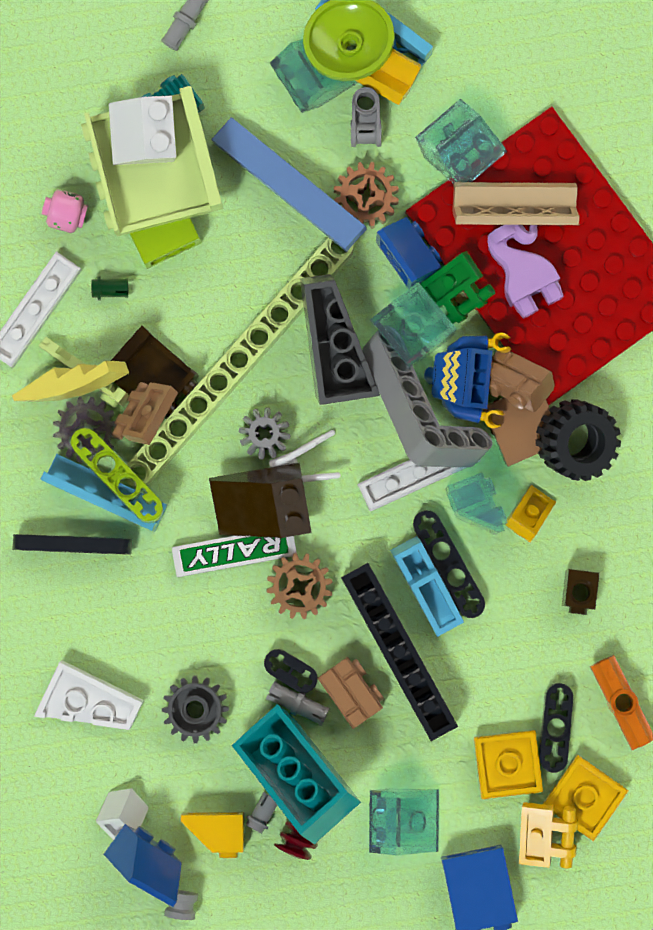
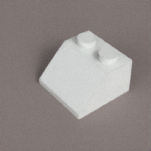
M172 96L138 97L109 103L113 165L175 161L176 147Z

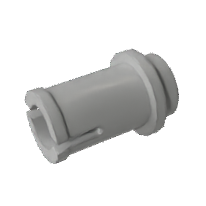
M263 792L251 816L247 815L246 817L248 819L246 825L261 834L264 829H268L266 825L277 807V804L270 795Z

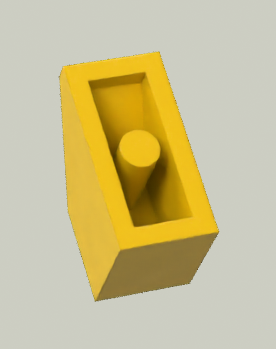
M244 812L181 814V822L212 853H219V858H237L238 852L244 851Z

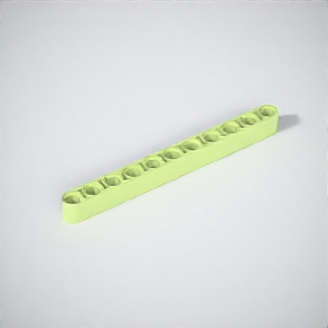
M328 237L159 427L150 445L144 444L126 464L131 470L138 466L145 468L146 477L143 482L147 486L152 483L303 313V299L297 300L291 295L293 288L301 286L300 278L315 276L311 269L318 263L325 264L329 269L327 274H331L334 278L352 257L354 244L344 254H336L331 249L335 242ZM283 308L288 312V317L284 322H275L271 318V314L275 309ZM256 331L266 332L268 335L267 342L263 345H255L251 341L253 333ZM243 353L248 357V362L244 367L235 368L232 366L231 359L235 354ZM224 376L228 380L226 388L221 391L212 389L211 382L213 378ZM198 398L207 401V409L201 414H195L191 410L192 402ZM177 421H183L187 425L186 433L180 437L171 434V426ZM156 444H164L167 449L165 457L159 460L153 459L151 457L152 447ZM124 479L130 486L137 487L136 483L131 479Z

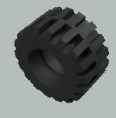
M571 399V402L561 401L559 402L560 407L553 405L548 409L551 414L549 416L543 415L541 421L544 424L542 427L538 426L536 433L540 434V438L536 439V446L542 448L538 451L540 458L545 460L544 464L553 469V471L576 481L580 479L589 481L592 476L596 478L602 476V470H609L612 467L610 461L612 458L616 460L619 455L615 452L616 447H621V440H618L616 437L621 433L620 429L614 426L616 423L614 417L608 415L609 412L605 409L578 399ZM585 424L588 430L587 443L580 452L570 455L568 449L569 438L576 428Z

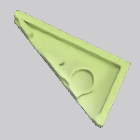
M47 337L39 344L40 348L68 368L73 369L78 364H85ZM113 383L99 389L103 392L100 398L114 408L117 404L125 408L129 403L127 400L129 395L121 388L115 387Z

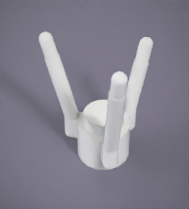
M330 430L289 454L270 460V467L298 463L296 457L334 436L335 431ZM335 472L303 475L302 479L303 482L340 478L341 474Z

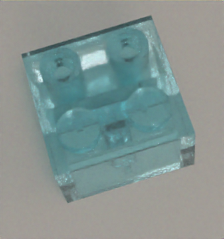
M459 99L415 137L424 159L453 184L454 182H472L507 152L506 148L480 114L462 99Z
M479 473L448 485L445 488L455 518L494 535L505 531L503 525L508 523L503 508L495 506L492 496L496 494L490 477L484 478L483 473Z

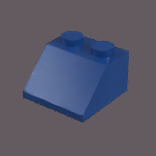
M405 217L377 231L376 243L408 290L412 291L441 269L439 263L442 259L433 246L428 248L422 238L425 234L416 221L411 223Z
M125 824L105 851L104 856L129 883L174 907L177 903L182 862L173 854L176 849L162 839L158 843L152 840L154 836L140 826L135 830Z

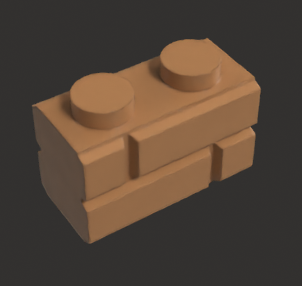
M496 351L492 356L489 394L494 397L501 395L507 398L517 409L522 410L526 408L536 412L544 399L554 390L555 385L552 372L511 351L507 353Z
M346 657L319 676L318 680L352 729H354L383 708L380 702L384 697L375 684L370 687L366 684L362 676L367 673L359 661L355 659L351 662Z

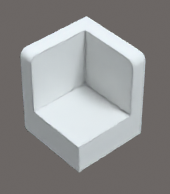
M132 788L112 791L107 794L96 823L114 840L125 824L135 830L138 826L141 827L148 811V806Z

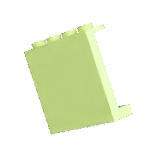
M191 86L180 88V94L172 95L176 159L174 162L113 165L109 112L91 117L89 112L84 113L86 123L81 124L86 142L91 141L94 151L88 153L93 171L99 170L101 178L100 182H96L100 200L106 199L109 209L104 212L108 230L114 229L117 237L223 209Z

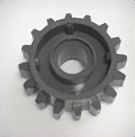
M197 675L193 676L192 683H188L185 678H182V687L178 688L172 685L170 688L174 694L172 696L165 695L163 698L169 702L167 707L162 708V712L169 715L164 724L172 723L174 728L171 734L174 735L178 731L182 733L181 741H185L188 736H192L193 742L198 743L199 736L202 735L206 741H209L211 739L209 732L212 730L214 733L219 734L221 730L217 726L218 723H227V719L222 716V712L229 711L228 706L222 705V701L227 698V695L219 696L217 691L220 685L209 686L210 678L208 677L205 678L203 683H199ZM195 700L202 703L204 713L201 717L193 718L189 715L187 707L191 701Z

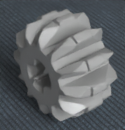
M267 407L264 410V417H260L259 411L254 409L253 415L256 420L252 421L247 416L243 418V421L250 428H239V433L249 435L240 440L241 445L253 443L248 448L247 453L252 455L259 448L258 456L261 460L265 457V450H269L270 456L275 458L276 452L273 449L275 446L285 451L286 446L279 440H290L291 437L288 433L280 432L289 427L287 421L277 425L282 414L277 412L271 419V410ZM267 427H270L272 429L269 431L273 435L270 440L267 438L262 439V441L258 440L257 437L260 435L257 430L259 428L265 430Z

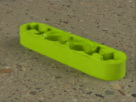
M81 428L75 431L71 438V446L76 455L139 520L148 524L158 521L163 513L162 502L93 430ZM81 436L85 439L92 437L90 442L96 451L99 450L100 446L104 449L96 453L92 461L87 459L93 455L86 447H83L81 450L78 448L80 446L78 439ZM103 457H111L115 461V468L109 473H103L97 466L99 460ZM127 478L134 480L137 485L135 492L131 495L122 494L119 491V484L122 480ZM142 490L147 493L142 495V499L147 504L156 503L154 507L156 514L153 516L149 513L145 516L141 514L144 509L138 501H136L135 505L130 503L139 497Z

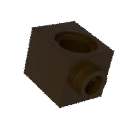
M572 569L565 571L562 606L569 607V613L587 615L588 609H596L599 573ZM577 584H583L588 590L587 598L581 602L577 601L572 595V590Z

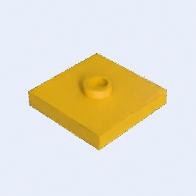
M535 730L474 737L481 799L543 792Z
M577 754L543 804L553 805L554 814L560 818L563 817L564 807H574L576 809L575 818L578 820V831L594 842L629 790Z

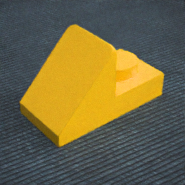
M531 485L506 520L505 525L517 535L531 542L556 501Z

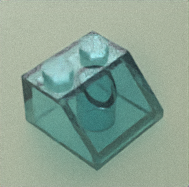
M303 39L291 42L270 62L278 79L283 83L301 113L321 107L358 83L355 80H334L319 73L306 56Z
M419 282L370 319L408 367L413 366L452 338L457 330Z
M439 789L370 790L369 853L397 856L438 852Z

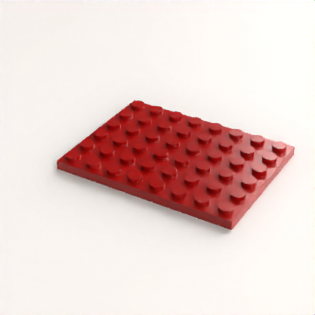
M552 106L405 210V214L411 222L416 221L424 232L425 236L423 238L427 244L436 249L442 259L441 263L443 266L461 253L468 252L483 274V277L475 282L477 287L482 289L489 284L495 290V295L488 299V303L480 309L475 308V310L494 335L505 333L510 337L509 339L503 338L499 341L502 347H510L511 352L552 372L555 386L554 390L546 398L548 406L653 331V243ZM454 182L576 183V209L579 214V225H537V237L533 243L521 244L514 238L506 242L508 247L538 254L552 263L560 276L559 284L564 296L561 300L548 306L541 292L533 295L532 299L538 311L524 319L514 306L510 307L504 293L505 272L488 250V235L503 225L456 224L453 215ZM523 225L529 231L530 225Z

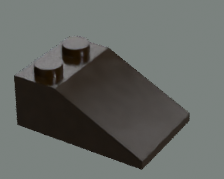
M300 462L209 478L219 535L285 538L312 533Z

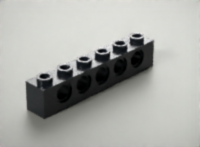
M369 563L341 577L429 740L433 741L457 728L456 721Z

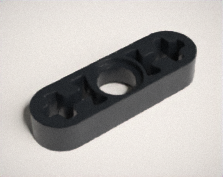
M562 683L550 685L544 695L539 763L546 771L551 773L562 771L568 762L573 692L567 685ZM557 688H562V693L567 695V700L561 701L560 704L561 711L567 710L566 716L557 713L548 715L549 708L553 710L556 708V701L551 699L550 696L551 693L557 692ZM552 719H560L565 725V730L560 736H551L547 730L548 723ZM546 739L554 742L564 741L563 747L558 745L556 747V754L561 756L562 759L561 762L555 763V767H550V762L545 760V755H550L552 751L551 744L545 745Z

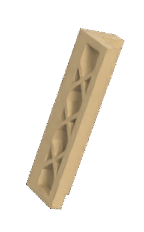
M454 182L453 215L456 224L579 225V214L576 209L577 185L576 183Z

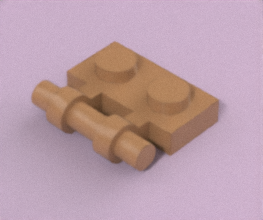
M140 382L136 390L131 391L127 399L129 403L123 414H119L114 422L116 427L112 432V436L119 440L125 437L129 441L150 445L178 392L168 385L151 382L147 385Z

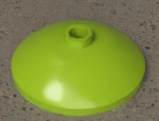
M330 0L321 5L311 15L303 35L305 53L311 65L322 75L339 81L359 80L375 73L390 57L395 41L394 27L390 16L383 7L373 0ZM351 45L356 46L354 50H347Z

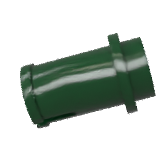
M98 276L97 279H91L92 298H98V301H101V297L128 298V278L101 279V276Z

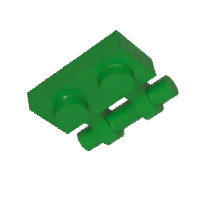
M467 251L458 255L417 286L434 311L442 306L446 308L448 314L442 317V321L447 327L452 326L456 322L461 323L467 319L468 313L475 308H482L488 303V299L495 295V290L491 285L487 284L482 289H479L475 284L476 281L483 277V274ZM464 291L468 299L459 304L455 297Z

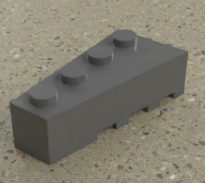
M331 274L300 278L315 397L318 403L324 405L380 396L334 278Z

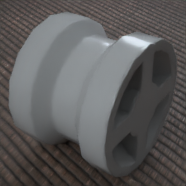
M178 890L177 903L174 907L169 905L165 909L164 916L180 920H194L195 911L193 906L198 899V894Z

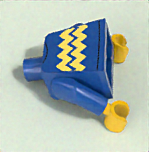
M497 333L490 339L487 336H462L448 346L446 352L437 353L434 366H430L425 370L424 378L428 384H432L431 393L433 397L441 399L442 405L454 418L479 423L480 420L485 421L486 425L490 428L502 426L494 424L491 416L494 413L505 415L503 411L495 409L483 412L482 409H487L493 351L488 350V348H495L501 353L509 352L511 350L510 347L499 348L498 346L501 339L510 338L507 334Z

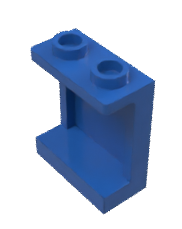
M501 845L441 857L455 930H481L493 927L494 930H507L512 928L511 923L518 922L504 850Z

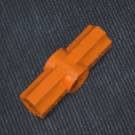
M612 655L590 666L607 700L608 708L614 714L631 750L640 748L653 741V732L638 704V698L632 692L615 656ZM620 694H626L630 699V706L624 711H619L615 705V700Z

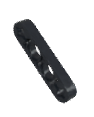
M424 510L419 512L413 520L414 532L422 542L461 615L466 618L478 617L485 609L484 598L440 518L432 511ZM422 516H425L427 519L433 518L435 523L431 526L435 534L439 530L443 534V537L435 538L429 545L424 540L425 538H430L426 529L420 530L418 527L422 523L420 519ZM444 542L449 546L450 554L446 559L439 560L433 555L432 551L436 543ZM452 569H459L464 573L465 581L461 586L455 587L448 582L447 576ZM471 584L473 590L467 591L471 599L477 598L479 600V604L476 605L477 611L475 613H472L471 610L465 611L463 609V605L466 604L464 596L460 595L457 598L454 592L461 591Z
M13 534L12 550L131 555L132 539Z

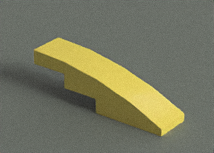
M104 361L99 365L78 364L73 369L54 367L19 390L12 397L14 401L43 402L82 396L113 383L129 374V370L125 362Z

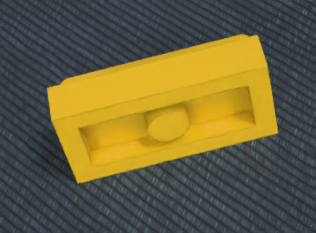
M393 49L390 57L379 70L368 77L355 81L372 88L381 96L400 105L408 95L421 69V64Z

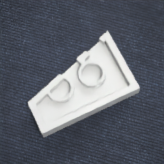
M61 660L34 717H50L61 719V721H78L92 723L97 726L130 730L144 700Z

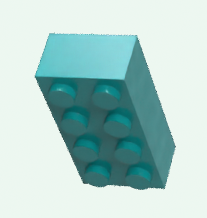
M278 704L231 745L299 834L313 844H316L361 803L294 717Z

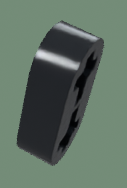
M274 649L264 659L266 671L296 691L306 693L313 690L317 684L318 677L316 671L284 650ZM279 654L283 655L284 664L291 667L289 672L282 668L273 671L271 669L273 664L269 661L272 656L277 658ZM296 670L302 674L305 670L311 673L309 678L313 681L312 684H305L303 687L298 686L299 679L291 674L292 671Z

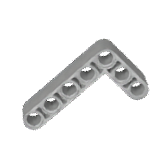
M388 327L379 328L363 347L362 351L408 458L419 466L473 467L492 447L493 442L489 434L478 427L440 426L400 337L394 330Z

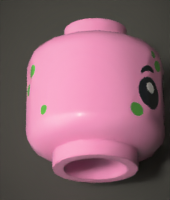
M58 189L54 192L52 198H45L42 215L47 216L46 223L48 227L73 233L77 230V227H83L88 205L84 204V199L81 195Z

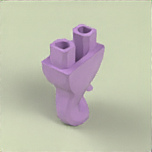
M503 225L488 235V250L505 272L504 293L510 307L514 306L524 319L538 311L532 299L533 295L541 292L548 306L564 297L559 284L560 276L552 263L544 257L535 253L513 249L506 244L511 238L525 245L533 243L537 237V225H530L529 231L523 225Z

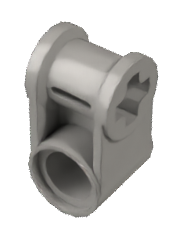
M369 87L360 88L353 95L351 147H356L357 144H375L377 147H381L380 100L377 92ZM362 97H369L373 100L374 106L369 110H362L357 105V102Z

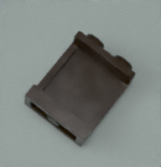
M142 325L111 360L125 362L129 374L114 381V383L128 395H130L131 391L136 390L140 382L147 385L150 382L168 385L178 392L165 419L178 407L176 402L183 394L187 397L198 385L196 379L199 375Z

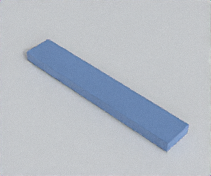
M232 117L211 139L216 146L346 252L367 230L364 224Z

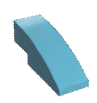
M415 536L391 549L390 551L436 636L438 637L464 623L420 539Z

